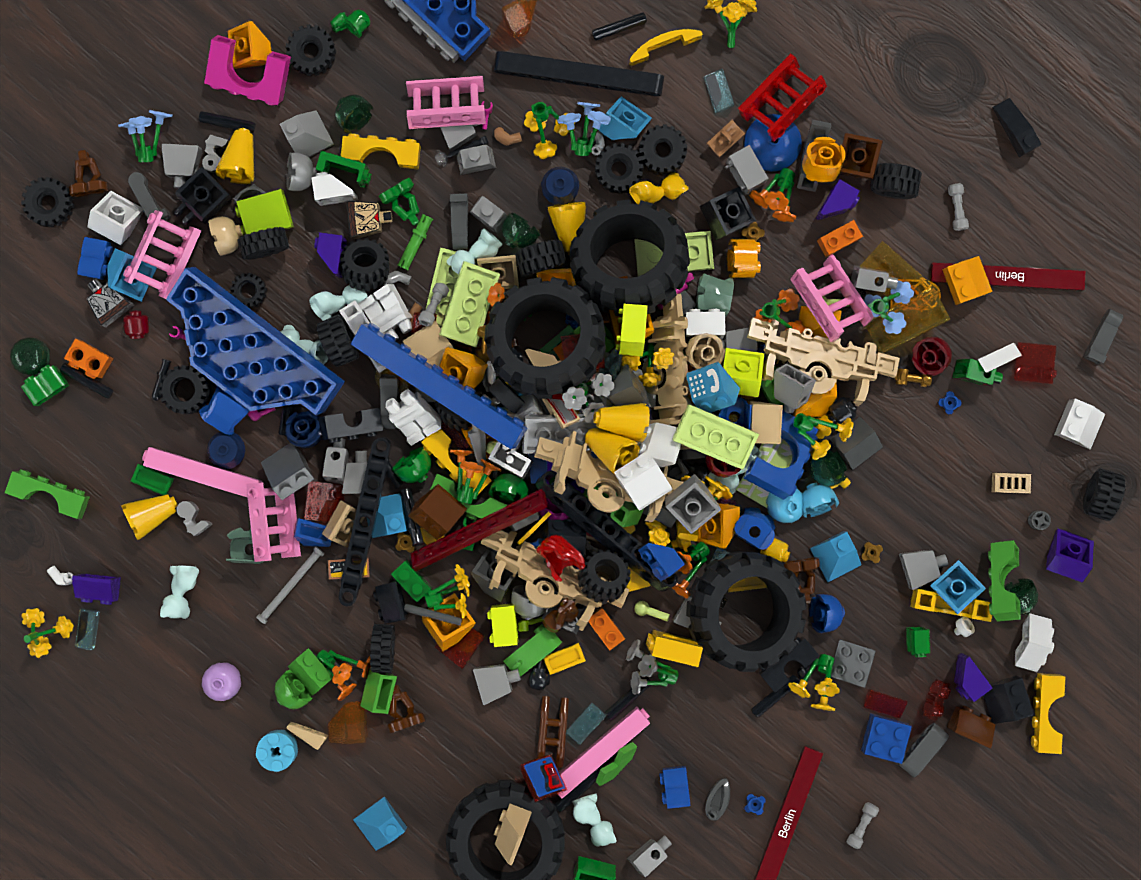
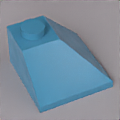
M621 96L605 114L611 118L609 124H601L598 130L611 140L636 138L651 121L652 117Z
M115 248L107 265L108 287L142 302L149 285L133 279L132 284L124 281V271L127 266L131 265L134 256ZM141 261L137 272L152 278L157 268Z
M401 494L381 497L372 538L408 531ZM367 518V522H368V526H369V525H370V520H369V518Z
M842 531L810 548L813 556L819 558V567L827 583L862 565L857 550L846 531Z
M959 560L930 585L957 615L986 589Z
M385 796L353 819L376 851L391 843L407 829V826Z

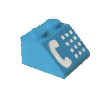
M719 362L686 374L692 402L697 408L712 413L735 405L740 387Z

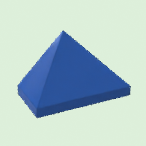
M300 518L297 519L294 538L303 546H331V540L322 534L326 527L325 525Z

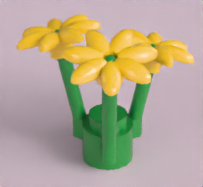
M456 564L454 570L457 575L454 576L455 578L428 591L425 594V600L429 609L434 607L435 611L456 608V610H460V613L462 612L463 619L467 614L465 609L467 607L465 603L466 596L461 593L460 602L441 605L444 602L443 595L453 591L464 590L467 597L470 595L468 588L470 586L469 577L464 575V569ZM455 582H460L456 584L457 586H454L441 592V590L450 586L451 584Z

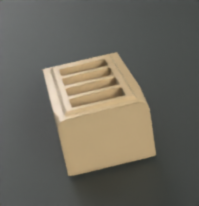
M992 473L991 492L1031 493V474ZM1000 477H1003V489H1000ZM1008 477H1011L1010 489H1007ZM1015 478H1018V489H1014ZM1022 478H1025V489H1022Z
M291 722L286 727L316 750L322 746L329 736Z

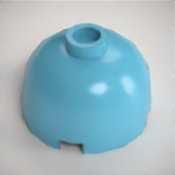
M812 483L802 493L803 516L807 518V514H810L811 517L824 514L832 510L830 506L833 504L836 507L839 505L835 492L827 485Z
M796 489L793 496H789L784 500L769 493L766 500L768 505L767 511L774 520L782 523H793L803 515L802 493L798 489Z

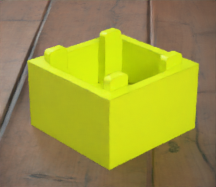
M624 304L623 309H619V314H622V317H618V323H621V336H617V341H620V344H616V349H619V355L643 357L647 305Z
M726 348L723 368L740 387L738 395L759 396L765 353Z
M512 604L492 605L491 610L487 613L488 619H492L493 633L490 636V643H494V647L518 645L516 611Z

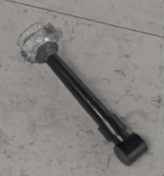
M483 136L479 140L472 141V143L447 154L436 150L437 154L434 157L438 166L442 165L445 168L448 158L458 155L460 150L487 145L489 142L486 136Z

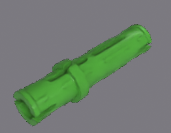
M422 214L416 229L413 228V235L397 264L399 267L409 270L423 239L427 237L426 233L433 221L431 217Z

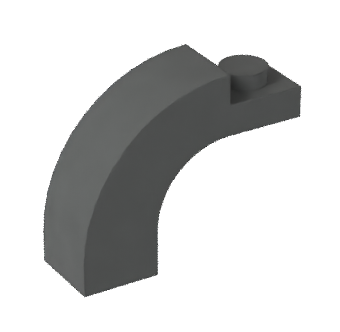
M812 119L802 153L797 181L798 189L816 192L818 182L810 181L806 178L802 168V161L808 145L814 139L829 136L831 123Z

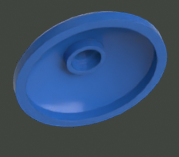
M768 114L765 116L776 122L782 115ZM756 119L746 132L744 147L750 145L765 171H781V169L792 165L797 159L802 145L801 135L797 126L792 123L785 130V133L777 138L778 142L772 143L767 132L769 128Z

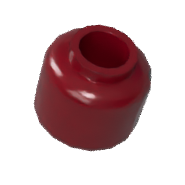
M130 311V315H126L123 318L124 333L130 339L145 338V335L149 333V318L147 315L142 314V311Z

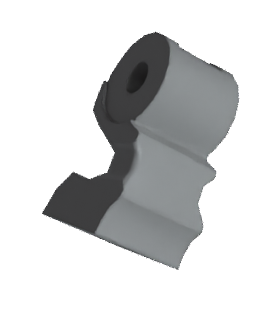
M210 135L205 140V152L208 155L204 157L202 165L210 173H215L221 159L216 153V149L219 147L226 149L229 140Z
M183 501L178 504L176 508L177 514L185 518L183 523L187 528V532L193 534V536H198L213 525L210 521L201 520L199 523L195 522L199 512V508L195 503Z

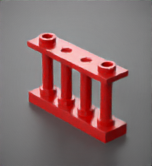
M791 53L738 108L742 118L747 122L752 117H755L769 128L767 132L773 142L785 133V130L818 96L823 94L827 87L823 76L820 75L814 81L800 71L799 63ZM794 75L809 86L802 95L785 83L791 76ZM781 89L796 101L789 108H786L772 97L778 90ZM768 103L779 111L782 116L776 122H773L759 111L764 104Z

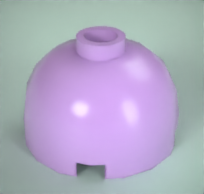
M216 663L210 666L202 677L204 693L215 701H226L233 698L241 687L240 673L235 666L229 663Z

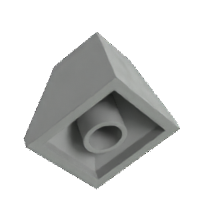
M317 110L296 115L280 123L294 152L311 157L334 145Z

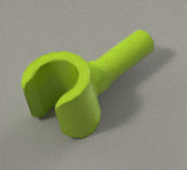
M539 617L532 620H520L518 622V630L529 631V625L542 622L544 619Z

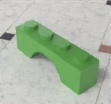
M23 469L12 471L5 490L6 494L24 500L29 499L38 491H46L56 499L59 513L76 519L83 518L90 498L84 495L85 491L76 488L73 491L66 489L67 485L56 482L52 484L48 482V478L39 475L37 478L30 476L31 472Z
M437 474L431 489L439 484L457 499L456 482ZM492 497L479 505L460 502L467 508L465 516L474 520L477 517L483 518L508 506V504Z
M1014 540L991 543V550L988 551V558L991 562V568H989L988 573L992 585L989 586V594L992 597V603L989 604L990 614L994 616L997 622L1021 619L1020 600L1015 593H1011L1004 588L1005 578L1008 573L1019 566V548Z

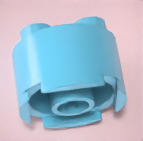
M274 730L267 733L259 741L256 748V758L261 766L274 772L286 769L298 754L296 738L286 730ZM277 747L280 748L278 754L274 752Z

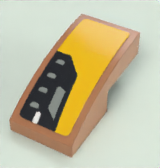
M361 558L352 559L357 564L362 561ZM346 559L328 560L329 579H342ZM367 559L363 577H370L369 559Z

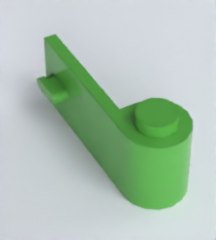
M543 624L533 631L535 635L503 661L511 671L518 669L520 676H522L562 643L555 633L548 631Z

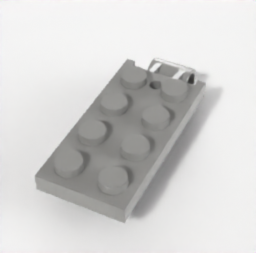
M578 414L579 422L561 429L554 415L524 416V426L528 429L523 436V454L535 453L540 437L562 444L564 438L570 437L573 431L577 432L576 444L583 446L585 434L588 430L597 428L596 423H587L584 420L585 416Z

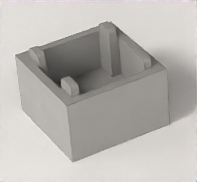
M750 145L730 155L726 161V170L730 169L744 196L751 193L752 190L765 185L769 179Z

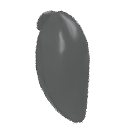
M727 778L719 779L707 796L705 811L708 819L712 821L718 820L729 805L730 783Z

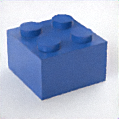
M870 713L861 751L866 755L902 764L912 726L905 722Z

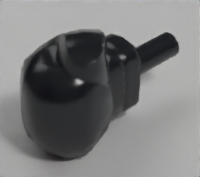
M682 460L684 465L690 469L689 475L695 474L705 484L708 482L705 477H708L711 471L705 463H700L699 465L695 463L692 466L686 460Z
M542 660L537 663V668H532L529 687L535 690H543L546 685L550 684V676L545 673L546 669H541Z

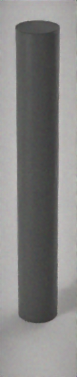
M406 604L404 608L405 612L459 626L462 623V618L433 610Z

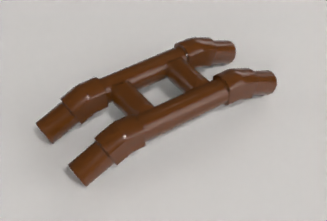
M543 696L537 760L545 758L546 745L557 746L556 767H563L569 699L561 698L560 719L548 718L550 697ZM547 726L559 727L558 738H547Z

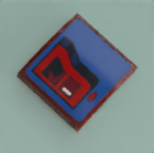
M551 755L528 761L519 766L535 802L567 791Z

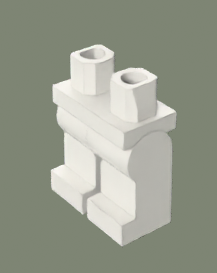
M386 284L374 292V295H370L358 303L371 323L380 328L379 331L383 334L388 333L397 340L399 337L395 332L396 328L399 327L403 334L413 329L410 321L413 317L408 312L394 284Z
M407 389L400 394L401 402L398 403L394 398L386 401L389 420L407 437V442L411 446L424 439L425 435L428 437L441 429L440 415L425 399L421 398L419 392L414 394Z

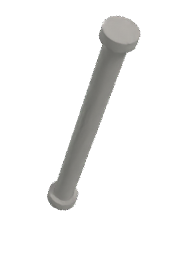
M318 547L313 549L314 552L262 614L257 615L256 618L263 624L267 623V618L315 561L325 554Z

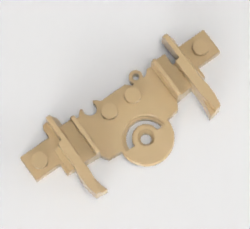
M676 294L667 305L663 306V316L657 317L652 322L654 333H652V339H649L648 343H657L654 346V352H658L660 347L663 349L670 348L671 352L674 353L673 365H669V368L665 370L666 381L659 389L658 385L663 382L664 372L662 369H657L656 365L652 363L654 373H658L662 380L657 382L656 386H645V390L652 395H658V401L661 406L654 407V410H659L660 419H649V424L657 422L678 427L681 415L685 412L687 405H691V400L688 398V395L691 394L689 386H687L688 381L686 377L688 373V356L683 355V349L688 347V344L685 342L684 329L688 328L687 317H681L683 316L681 294ZM646 360L642 367L643 374L646 373L648 360ZM682 444L680 450L692 449Z
M755 318L750 320L747 338L765 343L764 351L766 357L763 363V381H772L774 379L776 359L781 360L783 364L788 360L789 365L816 379L811 392L813 394L827 393L834 387L836 380H856L857 386L853 403H855V406H859L866 399L869 381H875L877 374L895 378L897 375L900 358L879 352L876 354L877 346L874 343L867 342L861 348L854 346L850 341L847 347L844 348L840 344V338L833 342L821 336L812 338L813 332L809 328L805 329L802 333L799 330L789 328L786 331H781L779 337L776 336L779 322L775 319L771 323ZM820 362L828 367L831 378H827V372L821 366H813L809 372H805L809 364ZM816 371L821 372L822 376L820 378L816 376Z
M573 431L570 437H565L562 444L542 437L538 439L534 457L553 463L551 470L557 472L554 481V492L561 495L564 493L565 478L567 476L576 480L578 486L587 489L590 503L600 511L615 512L623 506L625 501L632 502L620 485L616 475L599 458L595 459L591 456L592 450L586 452L587 443H584L583 446L576 444L577 432ZM668 466L662 467L661 471L673 490L650 504L644 521L653 522L660 513L665 497L684 483L667 477ZM605 484L600 486L598 490L594 489L597 485ZM606 493L609 498H605L602 494Z
M500 530L482 539L481 544L498 551L495 557L497 559V566L489 583L491 590L494 587L498 589L504 568L512 572L514 578L518 572V577L527 581L525 585L527 598L531 603L540 608H552L558 605L562 598L565 599L566 597L569 600L575 599V605L577 603L585 605V611L576 624L581 631L588 624L595 607L602 606L601 601L598 603L594 602L593 598L589 599L586 593H582L583 587L578 585L580 569H575L573 566L565 567L560 575L563 581L558 582L551 576L550 569L544 563V557L537 553L534 545L524 541L522 545L516 546V549L512 548L516 532L510 531L508 534ZM597 572V576L600 579L608 580V574ZM538 578H548L556 584L558 594H554V587L548 581H540L536 585L533 582ZM542 586H546L549 590L544 591ZM625 588L620 598L615 599L611 604L622 608L630 589Z

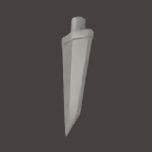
M472 424L473 429L468 432V437L470 438L477 464L483 466L484 471L485 465L480 460L482 458L486 461V433Z

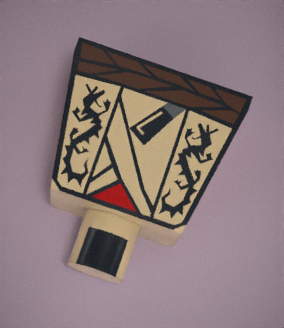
M347 201L349 231L352 240L381 233L382 223L392 222L391 211L380 212V205L378 203Z

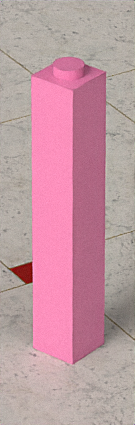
M153 447L145 450L142 461H144L143 466L244 497H248L246 484L262 483V480Z
M635 707L559 772L565 785V789L556 791L561 799L650 724L648 720L650 716L644 708L640 710L638 707Z

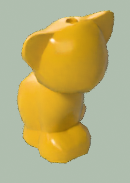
M673 172L662 180L661 186H655L651 182L642 181L631 186L629 193L636 204H639L641 200L655 203L663 196L671 200L676 199L688 190V186L685 185L684 180L678 173Z

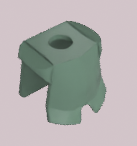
M703 274L699 278L695 309H700L701 312H708L709 309H720V312H725L726 318L731 308L734 289L733 278L721 280Z
M237 528L227 534L228 538L232 540L230 544L231 559H226V561L252 564L264 562H255L254 554L248 555L245 552V547L248 544H253L251 528L245 531L242 528Z

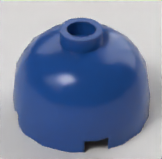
M817 594L816 597H812L809 605V616H813L814 623H811L812 627L818 633H826L836 630L841 625L845 616V610L836 597L829 594Z

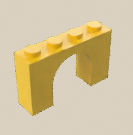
M652 630V634L648 633L646 645L652 656L699 667L703 647L698 645L693 639L657 630Z

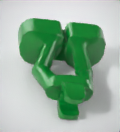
M409 177L386 190L378 197L382 204L392 202V210L403 221L409 219L412 225L415 226L419 223L416 214L420 210L415 195L409 193L414 186ZM399 196H404L408 199L410 206L408 212L398 205Z

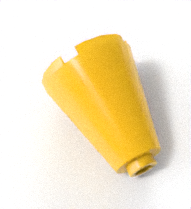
M239 128V130L234 131L216 167L215 173L221 179L225 180V177L231 178L230 182L237 184H250L251 181H254L253 135L248 129Z
M573 202L548 207L558 239L562 241L564 252H567L568 255L571 242L574 237H577L576 231L585 220V202Z
M645 403L599 408L597 412H594L593 423H596L597 428L642 443L647 436V433H644V429L649 427V407Z
M599 428L590 429L585 434L587 446L614 475L615 471L639 455L640 447L632 439Z
M168 494L121 505L137 540L143 538L176 512L175 508L178 506L174 497H169Z

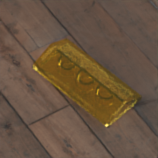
M884 241L860 265L861 267L886 271L889 273V277L898 278V281L911 284L914 296L910 298L909 303H896L894 298L891 301L913 320L940 293L936 287ZM879 277L875 279V283L879 281ZM886 288V291L882 293L886 296H890L891 289Z
M932 287L911 298L909 303H901L886 312L887 315L892 311L904 314V320L907 324L906 327L902 328L901 333H887L883 325L884 318L881 315L874 317L866 328L879 353L885 354L951 319L937 292Z

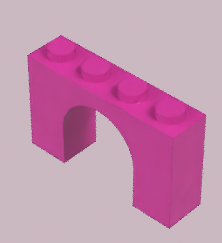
M220 35L211 39L204 84L210 85L213 89L228 90L229 93L234 95H245L251 100L259 99L272 106L278 105L283 101L291 56L272 51L267 56L262 81L250 83L241 79L233 68L236 40Z

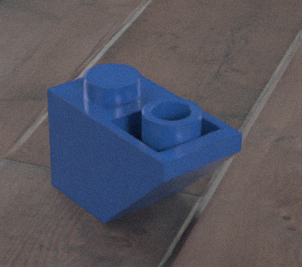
M647 543L638 549L642 559L647 562L654 576L660 581L670 577L685 565L674 548Z

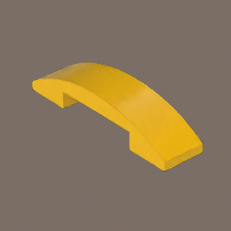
M682 29L656 36L643 44L632 55L629 64L634 66L649 59V51L681 39L683 46L701 40L702 31Z

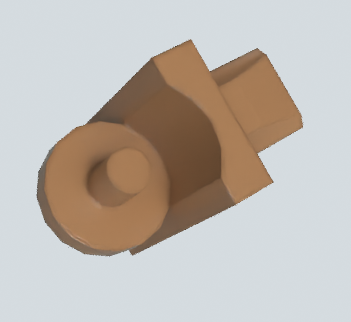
M731 120L707 142V145L720 158L745 133Z

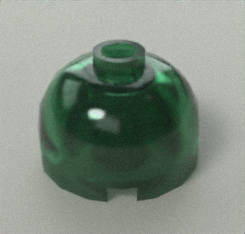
M353 94L342 97L335 108V120L345 133L351 134V130L356 129L359 131L369 122L372 117L370 111L371 109L373 110V106L364 97Z
M513 212L509 213L502 223L501 230L506 239L505 243L513 249L515 247L522 249L533 245L539 238L540 232L534 226L531 228L527 224L528 221Z
M31 337L20 339L11 348V364L22 374L38 375L43 367L50 364V349L40 339Z
M829 449L823 458L818 460L811 459L810 461L811 477L821 485L835 486L847 478V476L844 477L847 467L837 451L833 453Z
M1018 579L1019 583L1013 585L1010 582L1004 586L1005 590L1015 593L1020 600L1021 615L1029 614L1038 603L1039 595L1034 582L1030 579Z

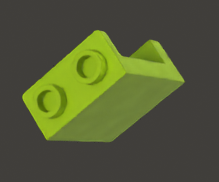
M282 189L236 201L238 206L235 207L238 218L241 217L242 219L241 231L243 236L262 229L266 230L267 228H294L285 193Z

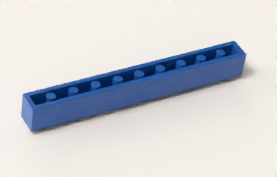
M361 324L351 342L352 346L509 449H514L518 446L528 429L524 426L522 420L517 417H510L507 415L508 411L498 406L496 408L491 404L492 401L490 399L475 394L476 391L467 385L464 387L456 377L452 375L447 376L443 373L444 370L435 364L432 366L427 362V358L420 354L415 355L411 352L412 349L409 346L398 344L395 342V337L388 333L383 334L375 324Z

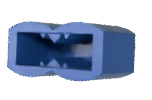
M84 237L77 275L104 280V277L108 275L107 261L113 253L111 242Z
M686 766L663 768V773H659L660 783L665 785V792L662 793L663 804H667V809L690 806Z

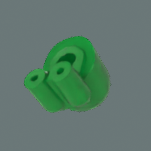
M355 10L348 17L345 12H341L330 24L335 33L347 28L352 34L360 38L362 32L370 26V18L363 10Z

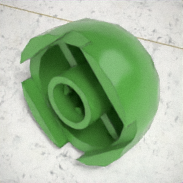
M291 670L284 672L277 680L275 695L280 705L289 709H299L312 700V694Z

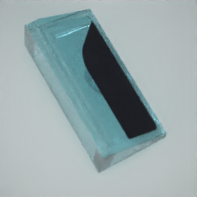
M723 69L704 76L703 78L715 113L733 108L734 101Z
M80 609L75 647L86 650L95 649L100 611Z

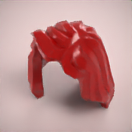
M552 535L543 540L536 549L537 553L546 558V565L551 571V576L558 582L563 581L560 575L565 567L576 566L581 571L585 568V560L582 554L562 536Z

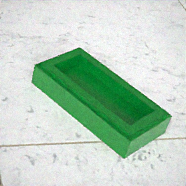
M137 464L131 478V482L161 495L169 493L174 478L141 464Z

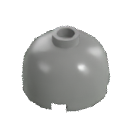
M289 153L287 161L288 174H286L287 190H305L312 183L311 177H316L317 170L313 167L311 159L305 154Z
M518 585L513 588L511 604L514 605V610L523 619L531 620L544 614L547 608H540L530 602L526 596L525 585Z

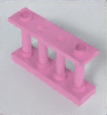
M483 76L406 81L408 97H413V110H407L409 129L486 124L484 105H479L478 92H484ZM471 93V106L460 107L459 94ZM451 94L452 107L440 108V95ZM421 96H432L433 109H421Z
M155 210L148 217L147 229L131 265L126 267L123 276L125 277L124 281L132 284L133 279H136L158 289L160 292L159 296L166 299L184 271L201 230L189 226V229L184 230L161 219L163 213ZM157 226L181 236L183 239L181 247H175L153 237ZM149 243L174 254L176 258L173 264L168 265L146 255L145 252ZM141 261L165 271L168 275L165 282H159L137 272Z
M831 254L823 263L824 267L809 274L806 273L804 268L798 269L790 280L830 342H833L844 332L843 328L859 320L863 327H865L874 316L844 272L840 262ZM829 273L834 283L818 290L812 280ZM839 289L845 298L827 305L822 296ZM850 305L855 314L837 321L832 312Z
M263 482L246 484L254 561H270L271 554L281 553V558L301 556L300 543L294 538L297 521L294 493L281 500L272 488H264ZM275 495L276 507L266 508L265 496ZM277 514L278 526L268 527L267 515ZM279 534L280 545L270 546L269 535Z

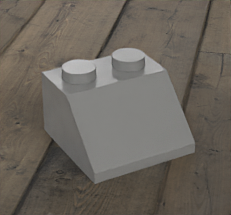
M695 474L665 497V507L691 534L721 511L719 504L709 489Z

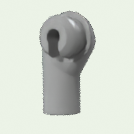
M597 131L594 139L595 145L592 147V154L599 155L605 148L603 134Z
M394 271L389 273L388 279L384 281L383 285L394 284L398 281L409 285L412 276Z

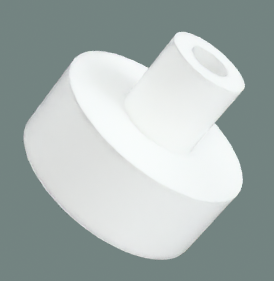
M962 617L956 621L957 628L954 629L956 635L961 634L964 637H968L975 632L974 625L969 618Z

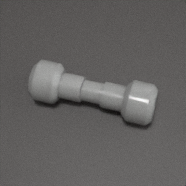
M961 183L949 185L948 193L952 196L955 208L953 229L955 231L966 230L969 227L968 219L965 218L962 208L964 187Z
M444 283L435 284L430 304L418 317L419 322L424 326H432L435 320L436 307L440 304L442 298H446L449 292L448 286Z
M869 802L865 803L862 809L863 815L858 827L847 839V844L856 849L861 848L865 829L872 817H876L879 812V808Z

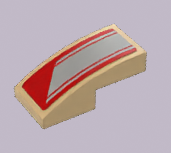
M562 393L552 395V399H542L549 413L555 416L561 429L579 422L580 418L573 408L567 409L565 407Z

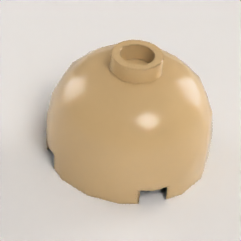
M223 216L208 221L219 255L223 256L234 252L239 247L237 239L243 236L240 225H235L233 220Z
M708 333L693 336L687 343L688 347L685 349L688 363L696 370L716 362L721 364L725 356V349L721 343L722 340L716 335Z

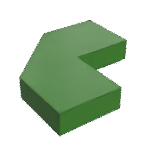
M632 742L620 748L615 761L600 769L596 783L602 786L614 779L632 760L637 746Z

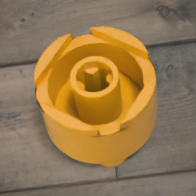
M818 137L808 145L802 161V168L808 180L817 182H833L836 180L845 160V150L842 145L839 146L835 143L836 140L829 137Z
M730 239L728 245H732V248L727 251V269L732 271V274L729 277L754 278L756 273H760L761 263L758 261L760 242H756L754 239Z

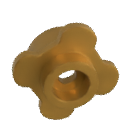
M753 222L747 229L742 230V235L747 239H754L757 242L760 237L765 235V231L757 226V222Z
M403 532L398 533L396 549L398 551L407 550L409 553L413 552L414 547L412 546L411 536Z
M866 542L863 554L861 555L862 559L878 563L880 561V552L883 551L882 546Z

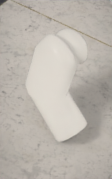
M55 566L47 570V573L57 585L72 584V573H60Z

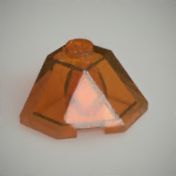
M515 0L501 8L503 19L514 38L526 35L529 32L528 30L531 29L538 0Z
M361 701L346 702L328 723L329 743H366L368 740L366 709L360 706Z

